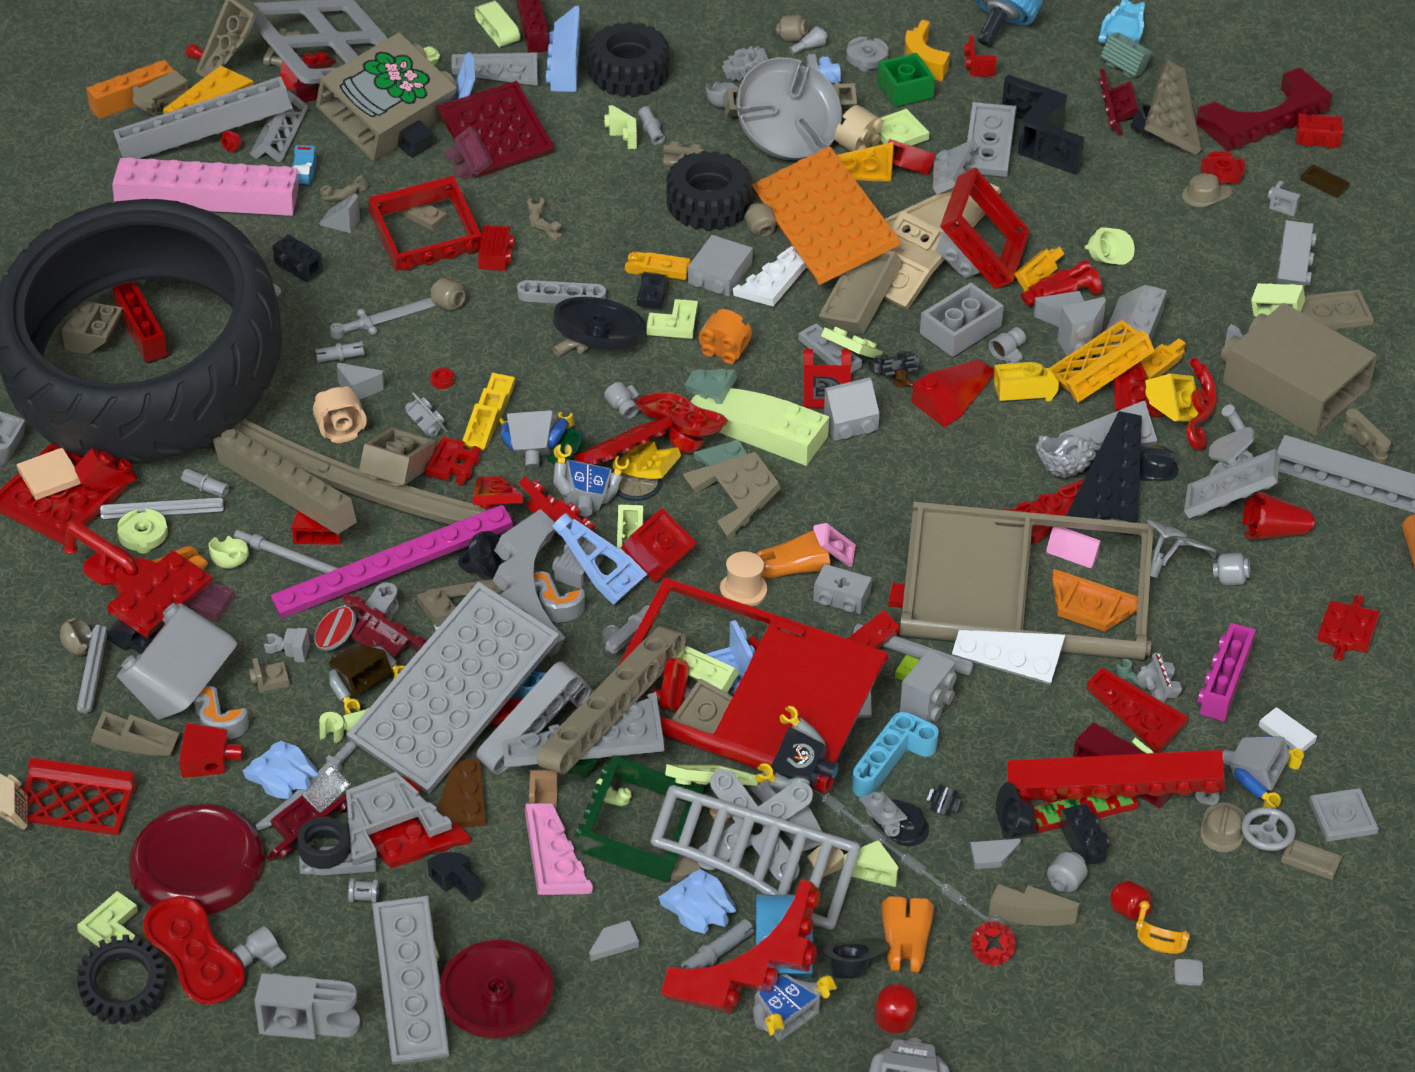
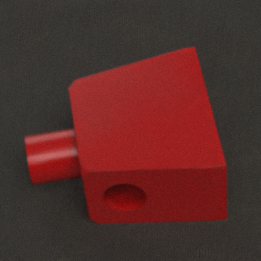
M297 511L292 524L293 544L341 545L340 533L337 535L315 520Z
M186 723L179 758L182 778L224 774L227 760H242L243 745L229 744L227 730Z

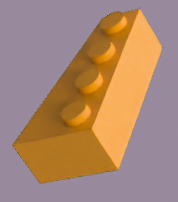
M220 65L166 106L163 112L166 114L252 86L254 82Z

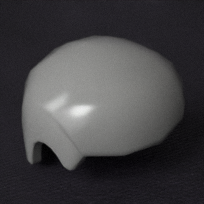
M715 82L712 88L707 84V99L715 107L724 108L723 95L728 88L738 87L734 83L727 82L720 84Z

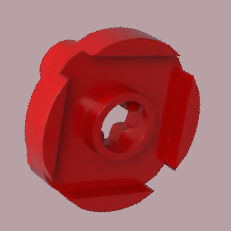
M1214 151L1208 153L1207 158H1202L1200 170L1202 173L1214 174L1218 177L1219 182L1238 184L1241 182L1245 172V162L1240 157H1238V160L1233 158V153Z

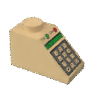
M0 774V817L25 830L27 827V795L20 788L22 783L10 774L7 777Z

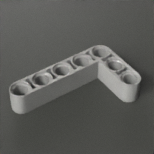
M564 662L556 663L480 746L476 755L477 759L494 774L499 775L508 769L504 765L503 741L531 732L538 735L568 701L578 708L594 690Z

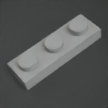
M817 323L799 332L798 340L809 349H813V352L827 364L841 365V351L848 348L822 337L824 329ZM851 352L852 373L862 367V360Z

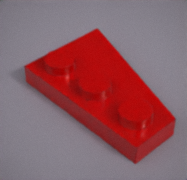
M1141 361L1113 379L1114 412L1145 400L1150 417L1161 418L1163 413L1152 406L1146 396L1145 380H1147V374Z
M503 476L477 477L473 492V505H479L480 508L494 507V504L523 503L522 493L520 491L517 492L516 487L510 486V482Z

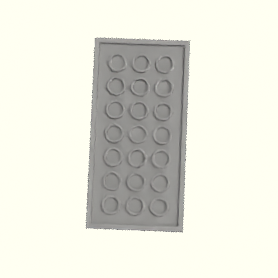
M477 582L348 732L347 737L401 776L407 777L420 789L430 794L560 640V636L557 632L485 585Z

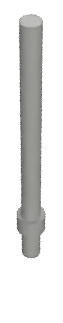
M238 529L234 533V539H241L250 544L251 548L258 551L263 549L325 574L338 569L330 564L267 541L264 536L258 534L251 535Z

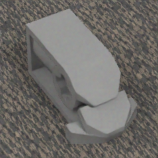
M1 411L0 466L11 459L25 435V420Z

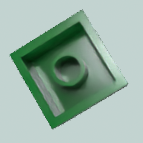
M917 52L878 62L877 83L894 107L933 98L935 76Z

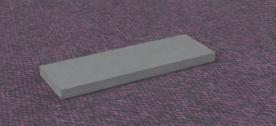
M428 896L372 903L392 1065L449 1057Z

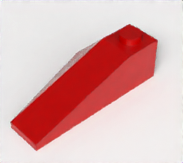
M981 359L930 372L913 383L912 403L945 428L965 414L967 407L976 400L979 392L994 377V369Z

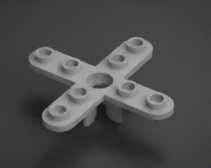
M720 769L712 775L710 780L711 788L718 799L783 820H788L799 813L813 799L811 787L805 782L797 781L758 807L732 771ZM731 814L730 816L735 823L722 831L714 855L725 861L731 859L744 818ZM761 824L763 830L760 834H750L745 848L747 849L752 845L759 856L770 828ZM778 835L768 869L775 879L781 882L790 851ZM707 842L704 845H702L698 850L704 851ZM697 861L704 870H716L712 866ZM799 864L797 865L792 882L795 881L799 875Z

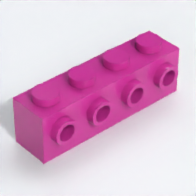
M1230 623L1226 636H1221L1218 646L1220 652H1215L1211 664L1213 670H1208L1204 685H1207L1206 689L1201 688L1197 703L1202 704L1200 715L1225 722L1252 651L1255 629Z

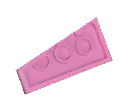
M526 804L525 817L537 894L592 893L593 886L584 875V867L581 861L577 860L571 841H568L565 836V828L553 804Z

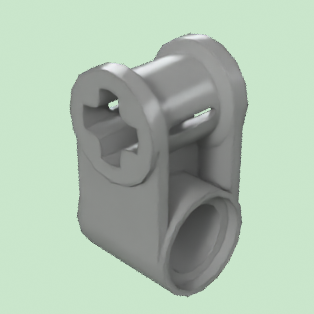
M392 583L379 584L365 605L372 610L374 608L379 609L387 616L386 619L391 621L399 609V602L396 599V586ZM358 614V622H359V621L361 620L362 616H360V615Z

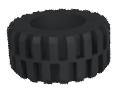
M620 22L615 23L614 26L608 25L603 30H599L590 40L588 46L589 76L602 91L607 90L608 94L611 95L619 94L620 97H625V95L637 97L639 94H649V91L654 92L659 86L663 85L669 75L668 41L660 31H656L652 26L647 27L643 23L633 24V22H627L626 24H621Z
M701 151L699 154L691 153L688 157H682L675 162L667 174V208L677 221L680 220L685 226L690 225L692 229L699 230V228H702L705 231H711V229L722 230L725 226L731 227L744 218L751 205V175L737 158L733 159L729 154L725 153L723 155L717 151H713V153H707V151Z

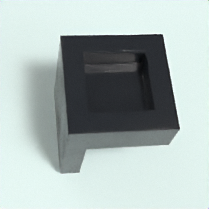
M417 120L399 132L397 146L409 157L414 158L432 146L434 133L423 122Z

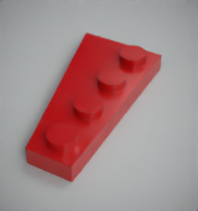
M1084 479L1059 488L1057 493L1040 495L1038 500L1031 503L1027 501L1019 503L1017 508L1010 511L1066 516ZM1033 525L1031 542L1036 544L1052 532L1053 526Z
M1103 667L1087 682L1086 689L1156 753H1160L1187 724L1188 717Z

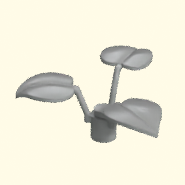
M1110 519V520H1112V521L1127 522V521L1119 520V519ZM1147 520L1146 523L1152 525L1161 533L1155 550L1152 549L1150 576L1158 578L1162 565H1166L1167 560L1180 545H1192L1202 548L1213 559L1216 558L1217 551L1212 547L1197 540L1186 538L1187 535L1174 527L1165 526L1157 521ZM1177 536L1176 543L1165 557L1162 558L1164 554L1159 551L1164 538Z

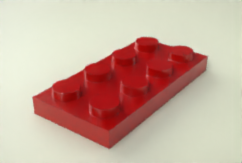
M668 416L633 427L574 455V460L591 465L600 462V458H602L603 462L617 457L618 451L620 454L633 449L634 444L639 446L649 442L650 436L656 438L665 434V429L673 425L672 420Z

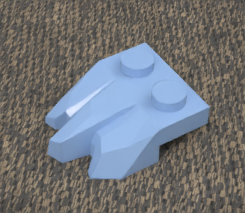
M284 741L273 744L267 752L254 759L243 770L245 778L262 785L265 793L283 799H290L293 795L292 790H308L312 785L308 778L318 775L317 768L300 748Z
M702 869L691 873L690 876L659 896L661 905L677 914L683 926L703 934L709 930V924L725 927L729 922L726 913L736 911L734 901L721 882Z

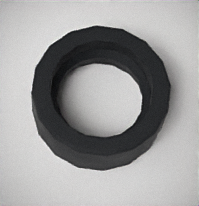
M317 817L306 822L298 832V852L300 858L308 866L317 869H330L340 865L346 860L350 852L349 831L345 824L331 817ZM319 836H331L340 841L338 845L328 850H317L308 845L313 838Z

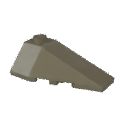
M225 0L196 69L199 75L204 78L220 65L224 66L248 36L259 7L249 0Z

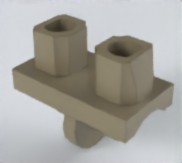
M671 141L669 145H664L663 165L673 166L682 157H688L689 154L694 152L699 154L703 151L700 144H692L690 148L682 147V144L679 142Z

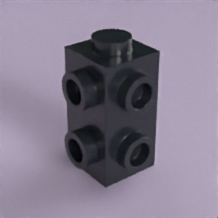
M289 234L272 246L274 263L306 282L323 271L321 253Z
M1087 803L1062 809L1059 827L1072 851L1083 857L1086 865L1097 864L1106 860L1107 848L1110 847V842L1107 834L1101 831L1095 812H1091Z

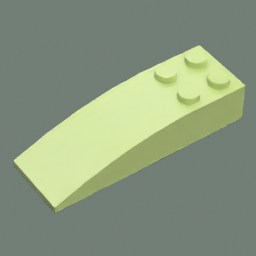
M731 388L722 404L715 403V400L711 397L704 399L699 395H695L690 401L695 406L720 413L727 418V424L719 433L805 466L808 465L828 438L829 416L766 394Z

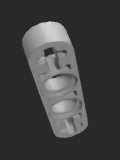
M524 280L517 286V295L520 300L526 302L559 303L572 297H598L606 299V288L600 284ZM546 291H555L556 293H554V294H546L545 292H546ZM570 292H577V293H579L578 295H573V296H572V295H568V293H570Z

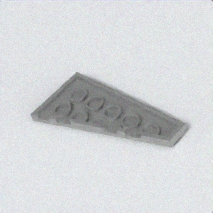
M656 692L648 694V699L635 702L581 759L664 751ZM559 725L550 726L549 731L538 735L531 732L503 741L505 767L538 764L537 756L540 748L557 731Z

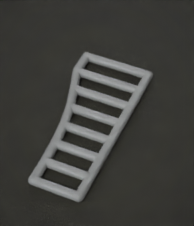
M675 785L668 788L651 838V844L655 847L686 856L726 872L751 885L763 894L788 895L806 838L822 843L810 881L818 888L832 846L848 851L827 917L813 913V925L828 930H833L836 926L860 851V845L857 842ZM676 798L692 802L679 842L663 838ZM702 806L718 810L704 851L689 846ZM728 814L744 818L730 862L714 856ZM756 822L770 828L753 875L739 866L753 824ZM782 830L796 836L779 888L776 890L764 882V878L779 832Z

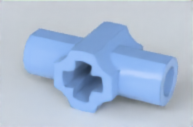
M821 57L818 60L819 71L825 75L831 84H839V81H841L839 63L832 64L830 57Z

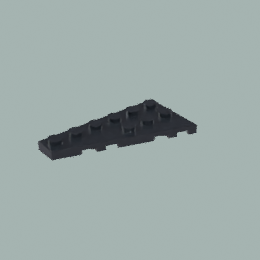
M1118 411L1066 516L1101 520L1119 519L1138 523L1141 415ZM1120 533V534L1135 536V534Z

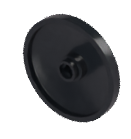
M572 297L565 299L555 306L553 314V324L564 336L580 344L600 349L618 350L636 346L643 340L646 329L645 321L637 312L621 303L598 297Z

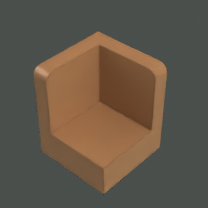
M530 770L529 804L552 803L555 810H557V772Z

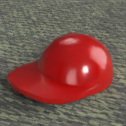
M674 425L668 427L670 429V442L674 448L678 447L681 453L691 454L699 450L704 443V440L699 436L681 433Z

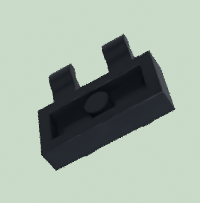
M911 351L898 352L897 356L894 357L877 355L875 360L868 361V367L871 372H882L884 376L895 375L894 370L906 369L907 372L917 371V366H920L919 357L915 353L911 354Z

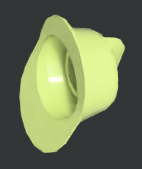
M1103 227L1099 228L1090 238L1089 243L1085 246V250H1089L1091 257L1097 262L1123 265L1132 260L1135 247L1131 236L1127 232L1120 229Z

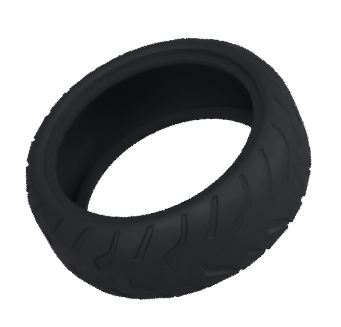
M148 198L115 201L114 203L108 202L78 212L52 225L50 230L45 229L29 243L28 248L20 252L8 268V274L3 276L0 283V374L6 391L16 410L30 426L53 445L78 456L84 457L91 448H94L101 452L106 451L116 459L124 458L131 464L151 461L157 462L187 454L189 451H196L212 443L213 439L221 436L224 431L235 427L245 419L247 413L250 414L262 399L263 391L268 390L278 366L276 362L280 360L282 347L281 317L273 281L263 258L250 240L234 225L211 211L184 202ZM144 279L185 281L212 291L233 308L228 323L211 346L186 365L159 377L130 383L89 381L63 372L43 357L52 333L67 314L91 296L119 284Z

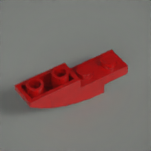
M525 476L519 482V485L532 497L526 504L532 512L535 513L541 509L554 522L566 513L572 520L575 519L591 531L596 527L588 518L584 517L582 519L579 516L581 511L572 502L567 505L561 499L557 501L551 494L546 496L543 493L546 490L545 487L536 479L532 482Z

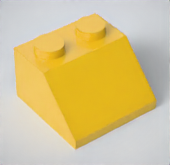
M1167 374L1145 380V392L1149 403L1173 421L1189 423L1192 418L1199 414L1192 403V392L1196 390L1193 376Z

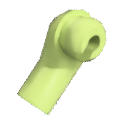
M599 779L596 783L601 784L603 779ZM610 785L604 801L608 804L622 807L630 802L632 794L627 788H620L618 791H615Z

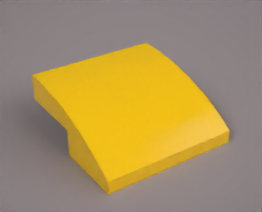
M653 441L639 446L634 444L633 449L626 452L617 464L623 467L628 458L629 465L621 473L639 478L657 479L664 477L681 457L678 447L657 450L656 444Z

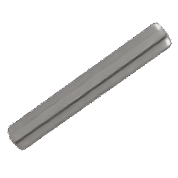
M96 625L92 630L77 704V710L80 713L89 714L93 708L108 632L105 626Z

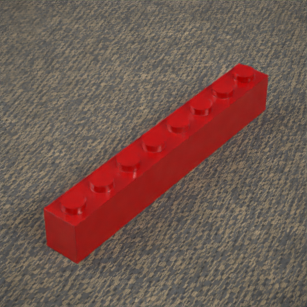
M1222 750L1007 761V781L1014 784L1019 797L1027 802L1040 799L1050 802L1060 798L1081 800L1084 797L1106 799L1110 796L1132 798L1143 794L1162 796L1165 793L1188 795L1192 792H1205L1213 794L1225 791Z

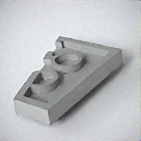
M974 139L953 149L943 150L936 155L933 189L937 195L953 188L958 176L964 173V164L968 163L972 158L970 152L975 151L977 148Z

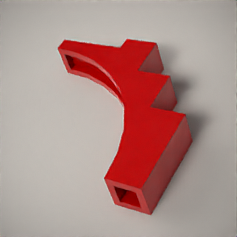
M801 880L794 900L780 923L764 940L737 958L705 968L682 969L668 967L661 995L670 1001L732 1014L733 1007L739 1001L740 993L738 988L743 987L770 993L772 986L776 984L778 979L777 966L809 972L810 966L815 963L817 950L815 948L816 945L807 938V935H810L813 929V919L811 918L814 908H817L819 905V888L811 881Z

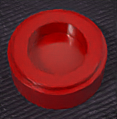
M438 368L430 375L431 384L437 389H447L454 384V373L450 369Z

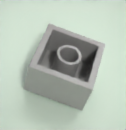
M928 649L902 682L900 712L910 713L930 723L932 721L936 722L942 713V708L945 705H950L954 699L955 691H953V685L957 678V674H955L956 662Z

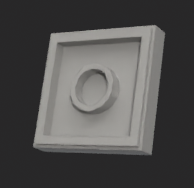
M1361 788L1310 796L1309 803L1326 842L1378 833L1379 828Z

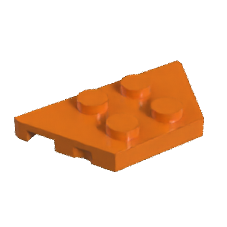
M1056 569L1053 570L1052 583L1057 616L1106 632L1137 612V596Z

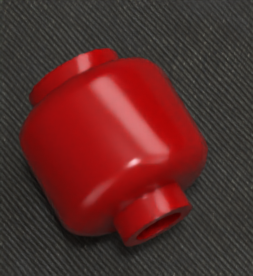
M1131 880L1118 883L1111 891L1112 909L1130 921H1137L1139 919L1140 903L1142 901H1147L1150 904L1145 916L1151 911V894Z

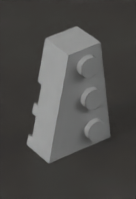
M1286 220L1281 242L1277 284L1303 285V288H1305V285H1310L1311 272H1308L1307 269L1308 266H1312L1314 253L1310 252V246L1314 247L1316 241V233H1312L1313 224Z

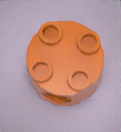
M718 309L717 313L714 311L699 333L698 338L702 346L701 352L709 357H713V355L722 357L724 362L734 364L751 340L752 329L748 323L745 326L742 322L744 318L739 314L726 309Z

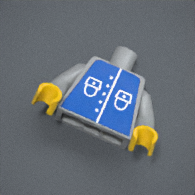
M559 444L553 451L555 457L558 458V462H555L553 483L560 494L563 495L564 502L567 505L572 502L581 511L580 516H590L592 511H599L601 504H607L617 494L622 480L621 472L628 467L629 460L627 458L625 465L621 467L617 464L619 458L617 456L613 461L614 473H611L610 468L568 459L565 462V458L571 454L572 449L570 445H567L564 455L560 451L561 444Z
M782 974L778 977L776 984L772 986L770 993L756 990L757 993L755 994L752 1010L756 1028L767 1031L769 1035H774L778 1041H781L819 1013V996H823L826 999L830 996L829 990L837 989L831 976H824L817 982H807L793 979L787 974Z

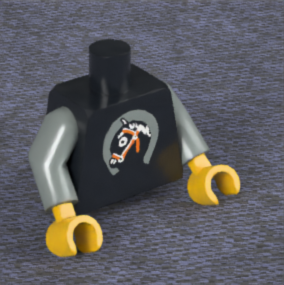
M786 707L785 710L791 714V719H787L784 715H780L779 718L783 724H793V728L788 727L772 765L764 763L757 767L766 776L757 774L755 779L758 783H764L768 780L770 785L781 790L797 781L805 782L811 788L817 786L821 775L829 778L836 776L838 763L828 760L829 753L825 741L819 733L804 719L797 718L798 712L794 707Z

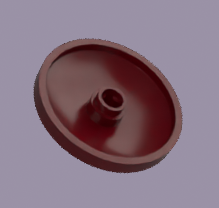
M488 940L463 949L449 961L441 976L440 996L446 1015L458 1028L478 1037L506 1038L529 1030L545 1016L553 998V979L550 968L545 960L530 947L509 940Z

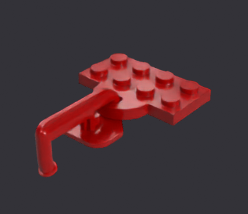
M72 519L67 523L64 553L74 554L78 551L76 538L96 551L94 555L84 562V574L97 584L115 585L120 595L108 604L107 611L146 638L164 624L163 618L165 615L163 612L168 606L173 603L176 605L180 603L186 605L211 584V575L174 550L169 552L158 563L145 558H133L130 553L117 545L111 544L79 521Z

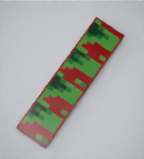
M1110 796L1106 799L1084 797L1081 800L1066 798L1034 806L1037 832L1042 833L1060 828L1061 811L1065 808L1087 803L1091 812H1095L1099 819L1138 809V801L1135 797L1127 798L1124 796Z

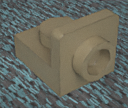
M252 659L253 668L249 669L250 680L252 684L257 683L259 693L290 686L284 662L260 667L258 659Z

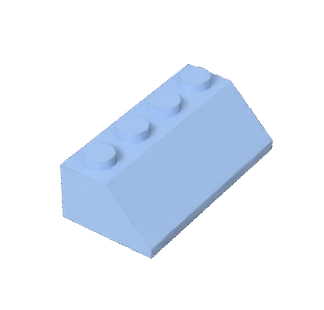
M579 6L573 7L554 23V31H550L546 83H550L551 91L576 92L580 48Z

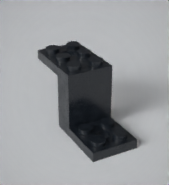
M1008 74L1004 79L1002 105L1016 106L1015 117L1022 119L1018 155L1078 175L1081 171L1085 137L1063 130L1067 94ZM1020 97L1026 99L1028 104L1024 103ZM1058 147H1061L1065 153L1060 152Z

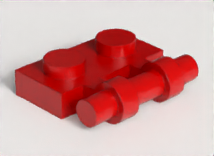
M442 437L425 468L426 476L449 481L451 475H457L455 482L458 485H464L465 481L469 480L472 475L473 466H476L480 460L479 454L481 449L478 446H473L471 450L465 449L464 441ZM459 460L465 461L464 464H458Z

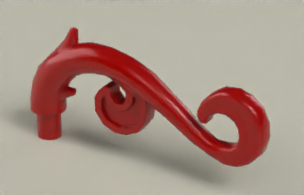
M1194 357L1189 361V364L1194 369L1193 373L1199 379L1202 389H1196L1192 392V403L1199 414L1189 421L1186 427V436L1191 447L1199 451L1206 447L1207 439L1203 428L1198 427L1195 429V425L1209 419L1214 412L1218 399L1211 372L1204 363H1200Z

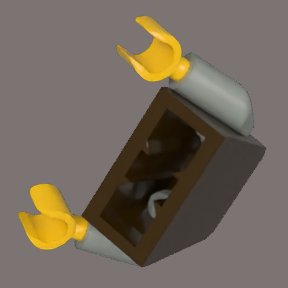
M355 644L342 653L336 652L332 655L329 662L331 669L329 672L330 686L339 701L345 703V715L351 714L350 709L360 711V703L355 699H351V695L353 697L357 696L392 671L394 672L395 679L405 667L397 666L398 662L384 648Z

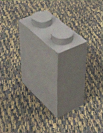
M711 235L688 266V283L717 294L730 296L733 288L738 285L752 265L753 248Z

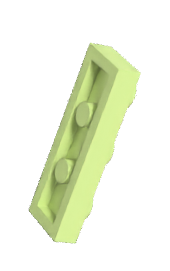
M684 646L682 652L676 657L687 661L689 666L688 677L697 681L701 678L728 693L740 673L736 668L688 646Z

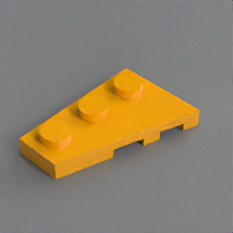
M893 142L837 155L855 180L891 181Z

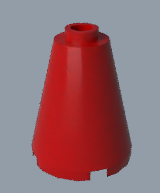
M1262 491L1252 493L1254 496L1252 498L1248 497L1246 500L1242 523L1247 525L1248 532L1243 531L1247 539L1257 540L1305 535L1314 527L1315 518L1308 509Z

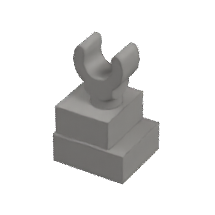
M287 628L284 639L276 634H267L268 643L264 644L266 653L271 654L284 649L285 655L294 657V661L305 662L310 646L307 628Z

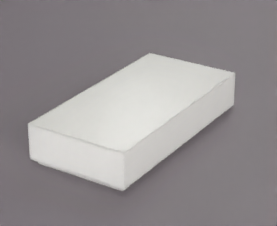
M1277 707L1259 721V727L1274 737H1284L1286 744L1290 746L1289 749L1291 750L1298 748L1304 752L1316 742L1317 736Z

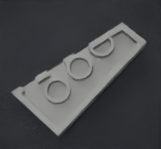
M537 53L472 54L474 56L476 78L506 82L517 80L521 84L538 86ZM452 54L453 75H458L465 54Z
M1145 400L1119 410L1142 416L1141 447L1156 445L1157 438ZM1118 411L1063 433L1093 441L1096 444L1094 452L1097 454Z

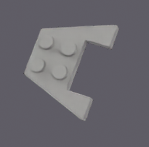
M396 772L346 790L353 865L377 857L376 849L368 836L369 834L412 818L419 817L429 837L452 829L450 819L438 813L437 808L431 802L427 803L421 798L419 792Z

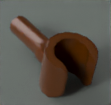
M901 369L896 370L893 381L894 386L913 388L914 382L907 379V372Z

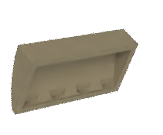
M887 251L841 274L818 316L819 319L839 328L864 334L902 265L897 252Z

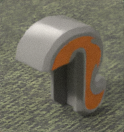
M544 571L533 573L537 596L543 610L552 622H568L581 616L585 610V594L583 589L560 596L550 573Z
M206 685L194 700L195 713L197 716H200L201 725L227 730L229 740L242 736L248 730L249 718L247 709L230 710L221 714L217 689L215 687Z

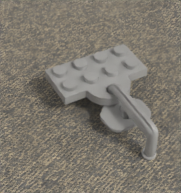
M1231 404L1226 405L1222 409V415L1227 417L1235 432L1223 436L1211 444L1209 457L1220 462L1214 466L1210 475L1187 485L1184 512L1188 518L1202 516L1209 510L1228 505L1231 501L1246 498L1261 489H1269L1278 482L1280 456L1276 449L1256 457L1248 452V446L1254 441V431L1251 427H1245L1236 413L1235 407Z

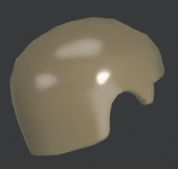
M71 618L60 627L62 646L70 654L84 656L88 654L92 631L83 620L73 622L76 618Z

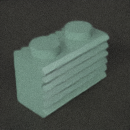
M1117 32L1108 36L1100 57L1106 60L1108 66L1118 67L1123 70L1125 76L1133 78L1144 73L1152 51Z

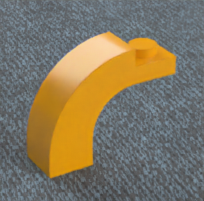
M921 20L918 28L915 27L913 31L907 30L904 55L917 52L935 76V80L943 81L949 69L950 53L932 49L925 44L929 36L930 22Z

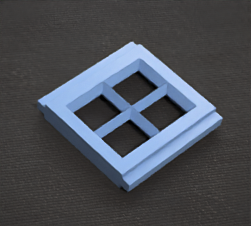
M467 52L464 56L456 79L457 92L454 100L469 96L475 82L474 56H472V53Z

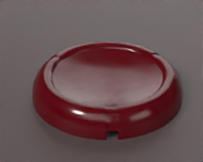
M189 804L171 809L159 815L139 833L129 856V876L134 890L138 889L140 891V898L148 905L153 907L155 904L170 897L187 896L197 901L204 908L207 915L224 911L243 900L254 889L252 883L254 881L259 882L265 867V850L256 828L236 811L214 804Z

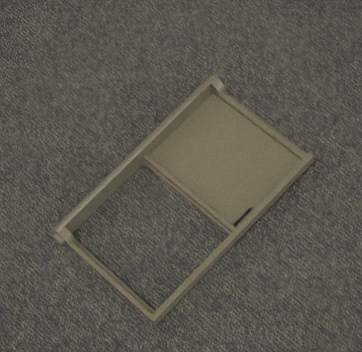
M914 502L900 637L956 642L959 630L1057 634L1023 630L1032 526L1044 525L1138 534L1142 537L1135 641L1068 634L1058 635H1065L1061 648L1063 653L1145 660V656H1150L1151 641L1147 640L1146 631L1153 540L1152 525Z

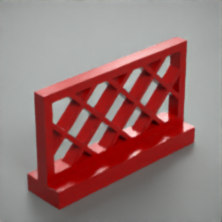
M30 758L27 766L29 774L23 791L27 795V806L36 802L41 810L32 815L27 814L28 823L119 836L131 796L135 794L138 787L133 772ZM34 781L45 782L48 785L47 788L36 794L32 791ZM64 785L73 788L74 791L62 798L56 792L58 788ZM89 789H96L99 795L86 802L82 793ZM52 792L57 800L43 807L39 799ZM114 793H123V799L112 806L107 797ZM78 796L83 804L69 811L65 803ZM104 800L109 808L95 815L90 807ZM62 806L66 812L65 815L58 819L49 816V812ZM88 810L92 818L85 822H77L74 816ZM113 813L116 817L114 827L103 826L100 820Z

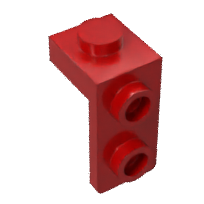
M969 35L968 43L964 44L965 69H969L970 76L995 77L996 55H975L974 37Z

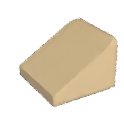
M821 845L807 856L813 868ZM832 846L823 877L843 868L845 855L841 849Z

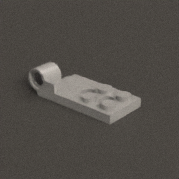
M973 102L967 142L974 139L977 148L975 151L970 152L972 158L968 163L964 164L966 172L976 167L984 175L1007 177L1016 106ZM991 137V138H994L995 140H994V141H987V140H985V138ZM983 154H991L993 156L984 157Z

